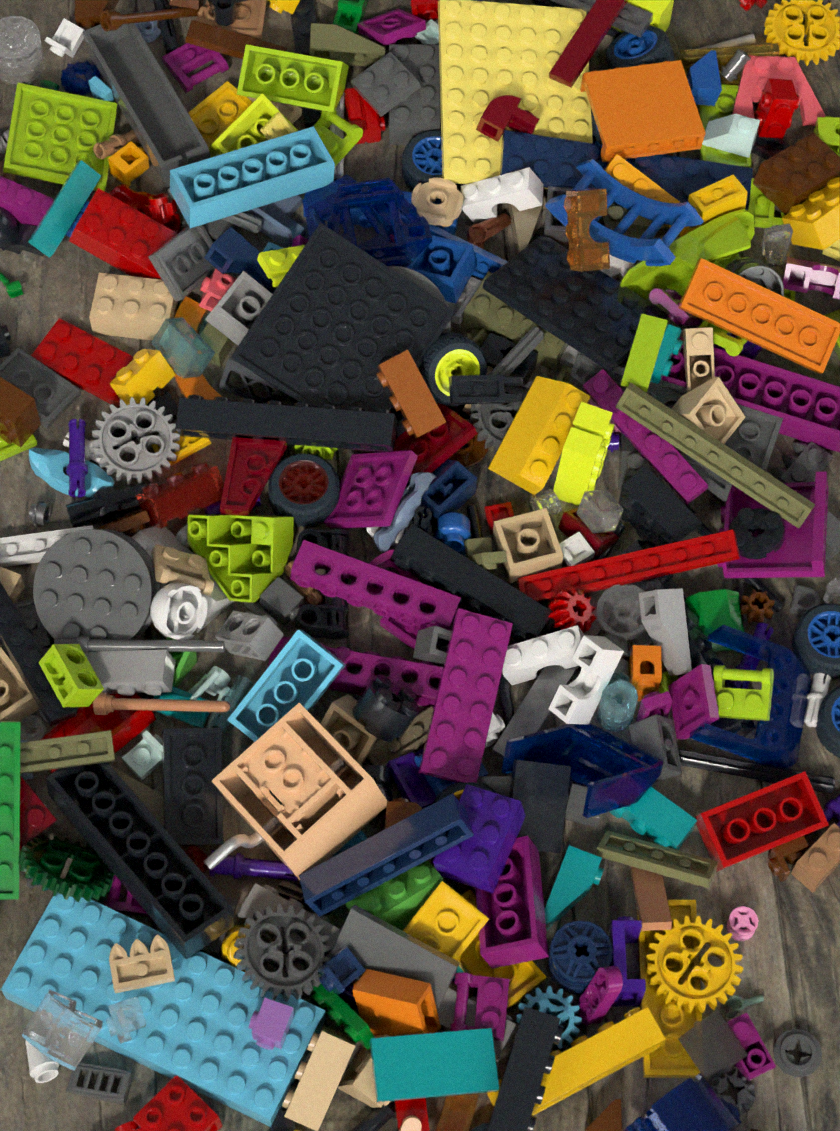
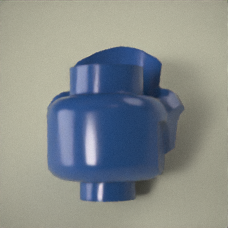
M445 513L438 518L433 537L465 556L464 541L471 539L470 520L462 513Z

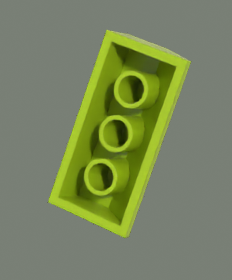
M246 44L237 95L257 99L263 94L272 102L335 113L345 90L349 65L341 61Z

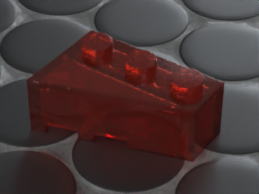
M203 462L191 467L192 472L183 475L182 472L167 477L168 482L158 486L156 482L143 487V492L137 494L136 497L141 510H146L150 521L146 522L147 525L162 529L168 526L167 521L177 517L182 519L188 516V512L198 508L203 509L221 500L224 483L217 465H208L207 462Z

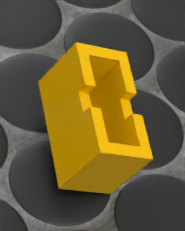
M142 349L134 355V359L126 367L120 369L110 383L118 397L126 405H130L131 397L134 398L136 404H139L141 399L145 398V404L147 405L155 396L153 391L157 387L162 389L176 375L159 350Z

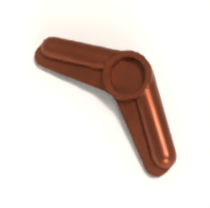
M506 213L497 215V217L472 225L467 232V242L484 249L485 241L511 224V218Z

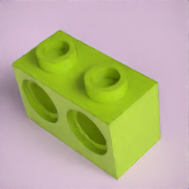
M53 644L38 662L63 707H89L104 689L79 644Z

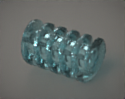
M620 679L606 686L603 690L597 717L598 722L606 730L612 732L623 731L631 724L638 700L637 690L631 683Z

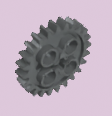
M521 377L522 384L518 386H504L505 394H523L524 400L533 381L531 380L525 385L523 384V377ZM523 401L507 403L508 405L482 404L479 408L471 406L470 423H474L473 426L479 432L477 441L486 440L485 449L493 446L495 447L494 454L496 453L514 419L511 416L515 417ZM494 424H499V425H501L503 428H496V427H494L493 425H494Z
M278 904L275 912L269 906H266L264 916L259 911H255L253 915L254 920L247 918L244 923L246 928L241 927L237 934L240 938L236 939L234 946L239 948V950L235 951L233 957L241 961L237 964L236 970L246 971L242 981L252 979L251 990L258 986L262 988L261 997L269 991L272 992L273 1001L276 1000L278 994H282L284 1001L287 1002L291 993L299 1000L302 996V990L309 995L313 990L312 985L319 987L321 984L318 979L321 977V974L317 969L330 959L326 955H329L332 947L324 946L329 936H320L319 934L324 926L318 925L314 927L312 923L315 916H311L306 920L304 918V909L297 915L294 914L293 905H290L287 912H283L281 904ZM278 928L283 929V938H281V934ZM290 934H298L302 938V942H295L291 939ZM260 935L270 936L273 943L264 942ZM283 954H288L287 957H286L285 960H284L285 973H286V975H287L286 978L283 977V974H282L283 959H284V958H283ZM293 962L303 964L305 971L295 969ZM263 964H272L276 972H268L263 967Z

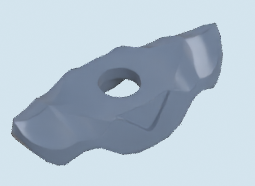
M418 472L411 475L410 484L404 490L391 525L382 527L373 536L376 547L382 554L387 552L390 546L395 543L399 532L408 526V523L414 516V511L420 507L422 496L429 489L432 480L436 478L433 473Z

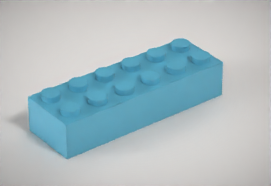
M313 126L170 170V192L188 226L194 228L331 185L334 181L335 163Z

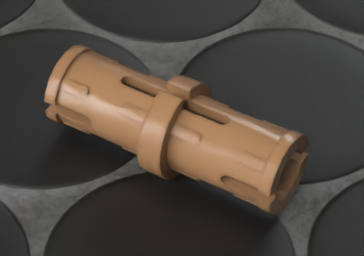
M131 130L122 135H112L109 140L96 143L93 150L98 159H104L116 153L130 141L136 146L140 145V141L134 131Z

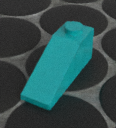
M570 845L568 846L544 909L546 931L588 895L593 884L599 885L604 869L599 867L602 857Z

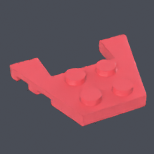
M750 56L751 59L742 69L739 88L731 115L739 114L755 119L752 102L760 101L768 78L793 80L796 94L799 95L800 99L799 105L803 126H815L818 117H826L795 57Z

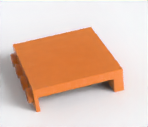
M681 60L647 65L640 64L625 68L617 67L602 71L594 70L583 73L580 91H586L603 144L600 153L603 162H609L615 154H618L623 159L701 149L705 130Z

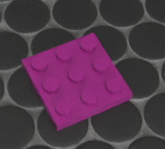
M412 450L352 454L340 482L338 504L334 511L325 519L324 524L330 529L390 526L418 456Z

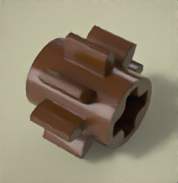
M752 589L750 598L748 596L742 597L741 603L744 606L741 607L740 612L742 615H746L747 623H763L765 617L768 619L772 618L774 612L771 608H773L775 600H769L767 591L762 593Z

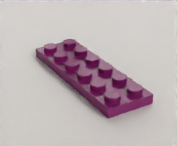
M460 608L456 611L418 773L451 782L477 783L513 623Z

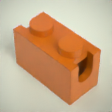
M633 645L628 662V698H635V700L641 701L647 694L656 692L659 689L662 679L661 646Z

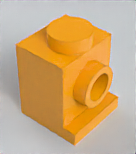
M132 141L108 158L110 173L119 182L128 187L131 186L130 183L149 169V157L144 148H138Z

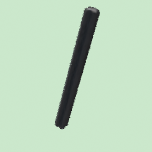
M678 748L681 765L772 783H777L804 772ZM806 772L814 791L833 792L835 787L834 777Z

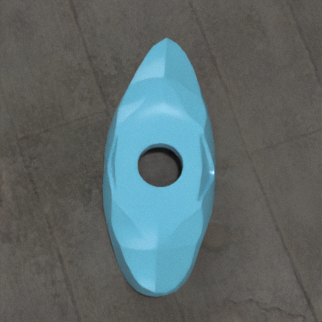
M29 449V462L36 476L42 478L55 490L69 495V476L63 472L64 468L69 464V453L53 449ZM85 459V464L88 465V474L85 475L86 495L83 497L91 498L98 490L113 487V478L110 475L108 476L102 468ZM78 488L75 491V497H78Z

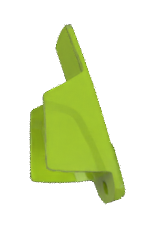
M741 209L720 216L673 241L669 246L670 251L676 257L670 265L646 266V261H641L629 269L622 279L620 286H626L644 299H648L650 292L656 288L676 290L683 296L700 258L725 269L729 263L740 258L738 255L740 251L751 248L750 241L755 234L754 215L746 209Z

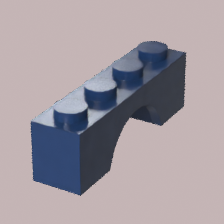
M232 227L212 244L204 257L222 274H241L244 271L272 294L277 289V287H273L272 279H268L257 261L260 251Z

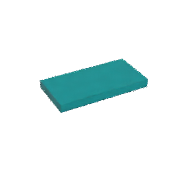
M492 1028L370 1039L376 1102L495 1092L499 1090Z

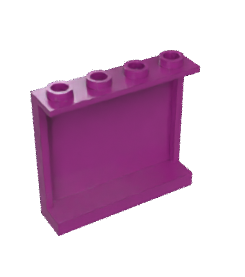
M827 471L816 472L815 482L784 483L814 503L815 506L800 528H797L781 517L785 539L781 548L775 553L773 550L766 554L767 557L762 559H748L740 556V559L719 563L718 567L723 568L724 578L825 577L829 491ZM732 485L726 506H721V523H724V528H720L719 532L728 531L732 520L738 516V512L743 508L770 509ZM760 530L753 531L752 537H757L758 534H763V532Z

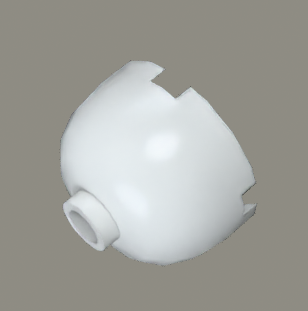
M178 582L161 588L154 596L150 607V616L154 626L163 635L176 640H187L195 636L192 633L197 628H202L207 616V601L205 597L201 596L199 592L201 590L198 587Z

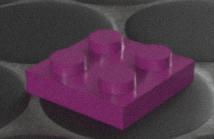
M399 8L357 23L359 33L382 43V45H393L399 39L415 37L418 32L426 30L424 19Z
M700 664L668 686L673 701L671 707L677 739H687L719 719V709L710 665Z

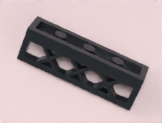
M231 357L228 358L219 388L242 398L255 400L260 404H267L268 400L266 399L269 397L271 401H277L275 395L282 391ZM234 371L240 374L245 385L237 388L228 384L231 372ZM256 382L264 384L268 395L262 398L256 396L251 385ZM288 396L292 403V405L290 406H294L295 403H299L290 396Z

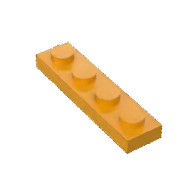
M618 154L613 156L604 169L619 183L642 196L665 203H681ZM690 226L684 227L679 236H684Z

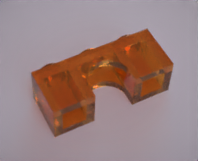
M606 189L567 190L564 207L568 218L566 236L569 239L567 261L570 265V270L582 272L610 269L609 242L594 241L589 234V226L592 220L598 216H607Z

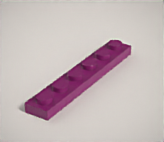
M604 369L582 385L583 390L591 396L590 398L599 408L613 412L611 421L686 505L708 489V484L672 444L616 408L624 391Z

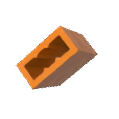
M366 969L361 978L355 982L353 996L356 1000L359 1016L368 1024L373 1035L387 1034L392 1037L438 1033L441 1028L430 983Z

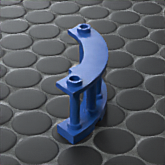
M594 159L579 163L576 166L583 177L567 196L563 194L551 198L545 204V207L565 227L570 229L573 226L584 235L582 239L585 242L613 257L630 263H635L636 260L646 261V266L670 265L676 257L670 251L669 246L682 229L686 226L701 225L704 222L697 210L689 202L665 203L642 196L611 177ZM592 183L605 196L588 216L574 203ZM615 201L629 211L617 227L611 230L598 223V221ZM639 215L653 221L639 239L624 235ZM664 224L672 225L662 239H653Z

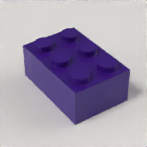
M466 784L459 802L467 811L474 836L436 855L433 864L438 873L444 878L494 893L526 814L521 801Z

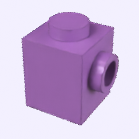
M264 998L260 1011L253 1012L249 1023V1028L252 1029L253 1040H256L258 1046L268 1050H273L274 1047L282 1049L294 1018L293 1007Z

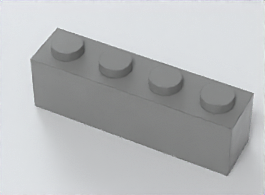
M167 650L96 651L84 653L104 688L102 692H108L109 694L118 693L123 696H133L135 693L157 696L161 695L162 692H172L176 661Z

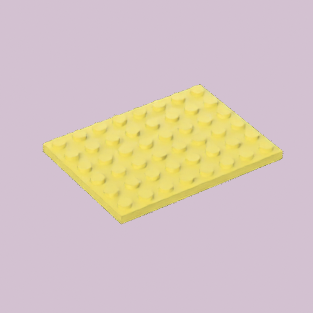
M472 0L438 1L442 178L448 179L455 184H469L500 175L502 137L497 142L476 130L480 118L489 103L499 96L511 95L521 98L518 107L530 111L535 117L539 118V122L533 132L534 135L593 144L591 106L586 91H580L583 73L589 72V62L572 88L549 78L551 69L587 16L585 11L574 8ZM508 127L506 128L508 131H514Z

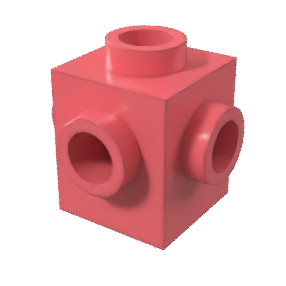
M215 269L211 277L206 276L201 284L200 291L203 292L199 306L212 311L237 278L228 274H222L219 270Z

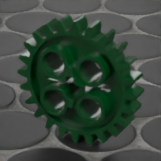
M43 836L42 840L34 837L33 841L28 840L27 844L23 846L19 856L18 864L21 865L20 871L26 872L25 878L33 879V885H42V891L51 890L53 896L62 894L65 900H68L69 896L73 897L77 902L80 901L81 897L88 902L91 901V898L99 900L100 896H106L114 880V873L111 872V869L99 858L96 852H90L91 847L83 848L78 841L74 844L70 843L68 838L60 841L57 836H54L53 840L47 836ZM68 858H71L73 860L64 879L60 878Z

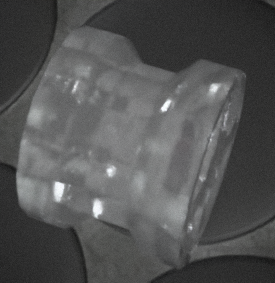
M551 488L545 490L542 495H534L529 499L533 511L547 508L549 515H557L562 512L560 501Z

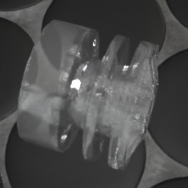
M9 16L0 19L1 80L10 84L33 81L40 76L45 66V56L38 27L31 20L22 16Z

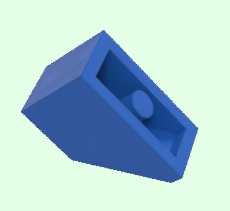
M711 50L690 67L686 76L696 105L714 106L722 91L716 51Z

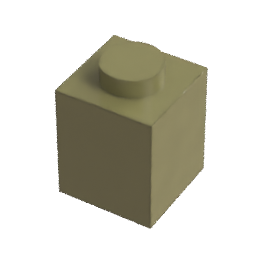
M208 322L195 343L197 358L221 367L235 343Z

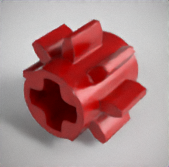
M166 193L155 194L148 198L149 202L144 206L145 215L160 224L173 220L172 215H175V212H177L175 199L170 200Z

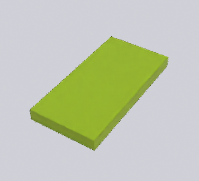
M721 84L722 91L714 106L699 105V115L704 130H706L709 121L732 114L739 88L738 85ZM702 145L700 149V160L751 168V155L750 158L705 145Z

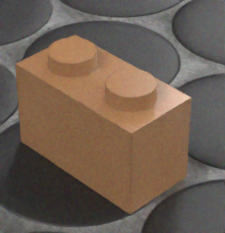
M835 823L796 862L791 872L812 893L840 865V828Z

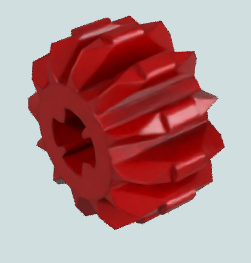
M568 588L556 594L553 598L554 601L548 606L552 610L548 617L555 621L553 628L560 627L563 630L578 625L583 633L590 630L591 624L597 619L593 615L596 607L591 606L589 603L592 597L585 598L583 590L576 591L574 588Z

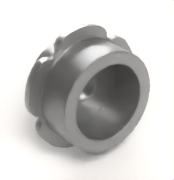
M40 500L36 504L31 505L29 519L32 520L36 527H39V525L46 526L51 517V505Z

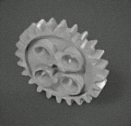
M131 397L130 405H126L121 399L120 408L118 409L111 404V414L104 411L101 413L104 422L99 420L95 422L96 427L100 430L92 431V436L97 439L92 441V448L98 449L94 452V457L102 458L99 461L100 468L108 465L107 475L109 476L117 472V481L126 476L127 484H130L133 478H137V482L142 483V477H147L149 482H152V474L154 473L161 478V468L170 470L171 465L168 460L176 461L177 456L173 452L180 450V445L174 443L180 440V434L174 433L176 431V423L170 424L173 420V415L164 416V406L156 410L155 401H152L147 406L145 398H142L140 403L136 404L134 398ZM141 420L151 422L150 427L145 429L138 427L137 424ZM116 429H123L126 432L124 436L119 438L114 437L111 433ZM154 432H158V433H159V435H157V436H156V435H152V434H153ZM137 437L140 444H135L132 438ZM151 444H156L161 449L156 453H150L146 448ZM114 446L120 447L117 450L113 449ZM125 453H131L135 458L131 462H124L121 460V456Z

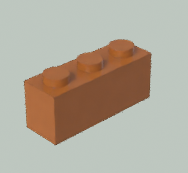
M408 350L378 366L380 372L376 373L377 378L383 388L388 386L392 394L389 400L396 412L400 410L405 420L402 421V424L409 436L413 434L415 439L446 423Z

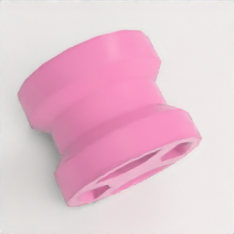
M737 907L731 912L727 920V933H732L731 938L736 941L750 939L758 927L759 920L757 914L749 907Z

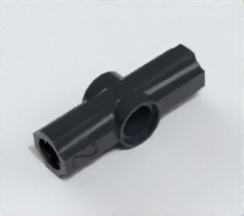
M145 482L118 490L113 487L100 489L93 497L67 504L66 508L73 528L97 521L110 523L122 518L125 513L152 506L147 486Z

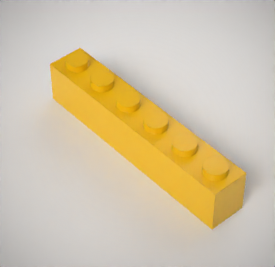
M640 1007L634 1008L624 1015L625 1019L617 1024H614L613 1021L608 1022L597 1029L598 1034L587 1038L585 1035L574 1040L571 1043L572 1048L562 1053L560 1050L551 1052L550 1055L555 1057L550 1075L544 1073L541 1085L546 1087L541 1105L535 1103L532 1115L534 1116L666 1045V1039L649 1008L647 1007L643 1010ZM502 1079L498 1081V1083H499V1089H500V1085H501ZM499 1090L495 1092H487L488 1098L493 1108Z

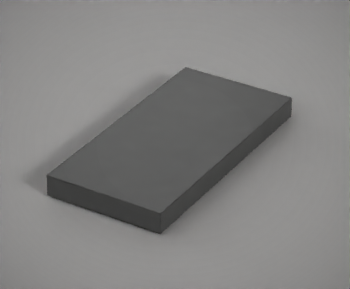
M356 905L350 909L330 955V958H332L341 949L348 947L365 970L370 969L430 983L437 1012L460 962Z

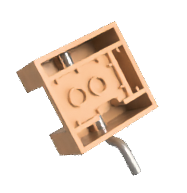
M298 703L212 780L221 794L255 833L251 836L238 834L231 837L203 862L212 870L237 847L252 848L265 841L270 849L300 880L299 875L329 860L387 806V800L373 778ZM269 790H270L277 798L273 797V796L270 794Z

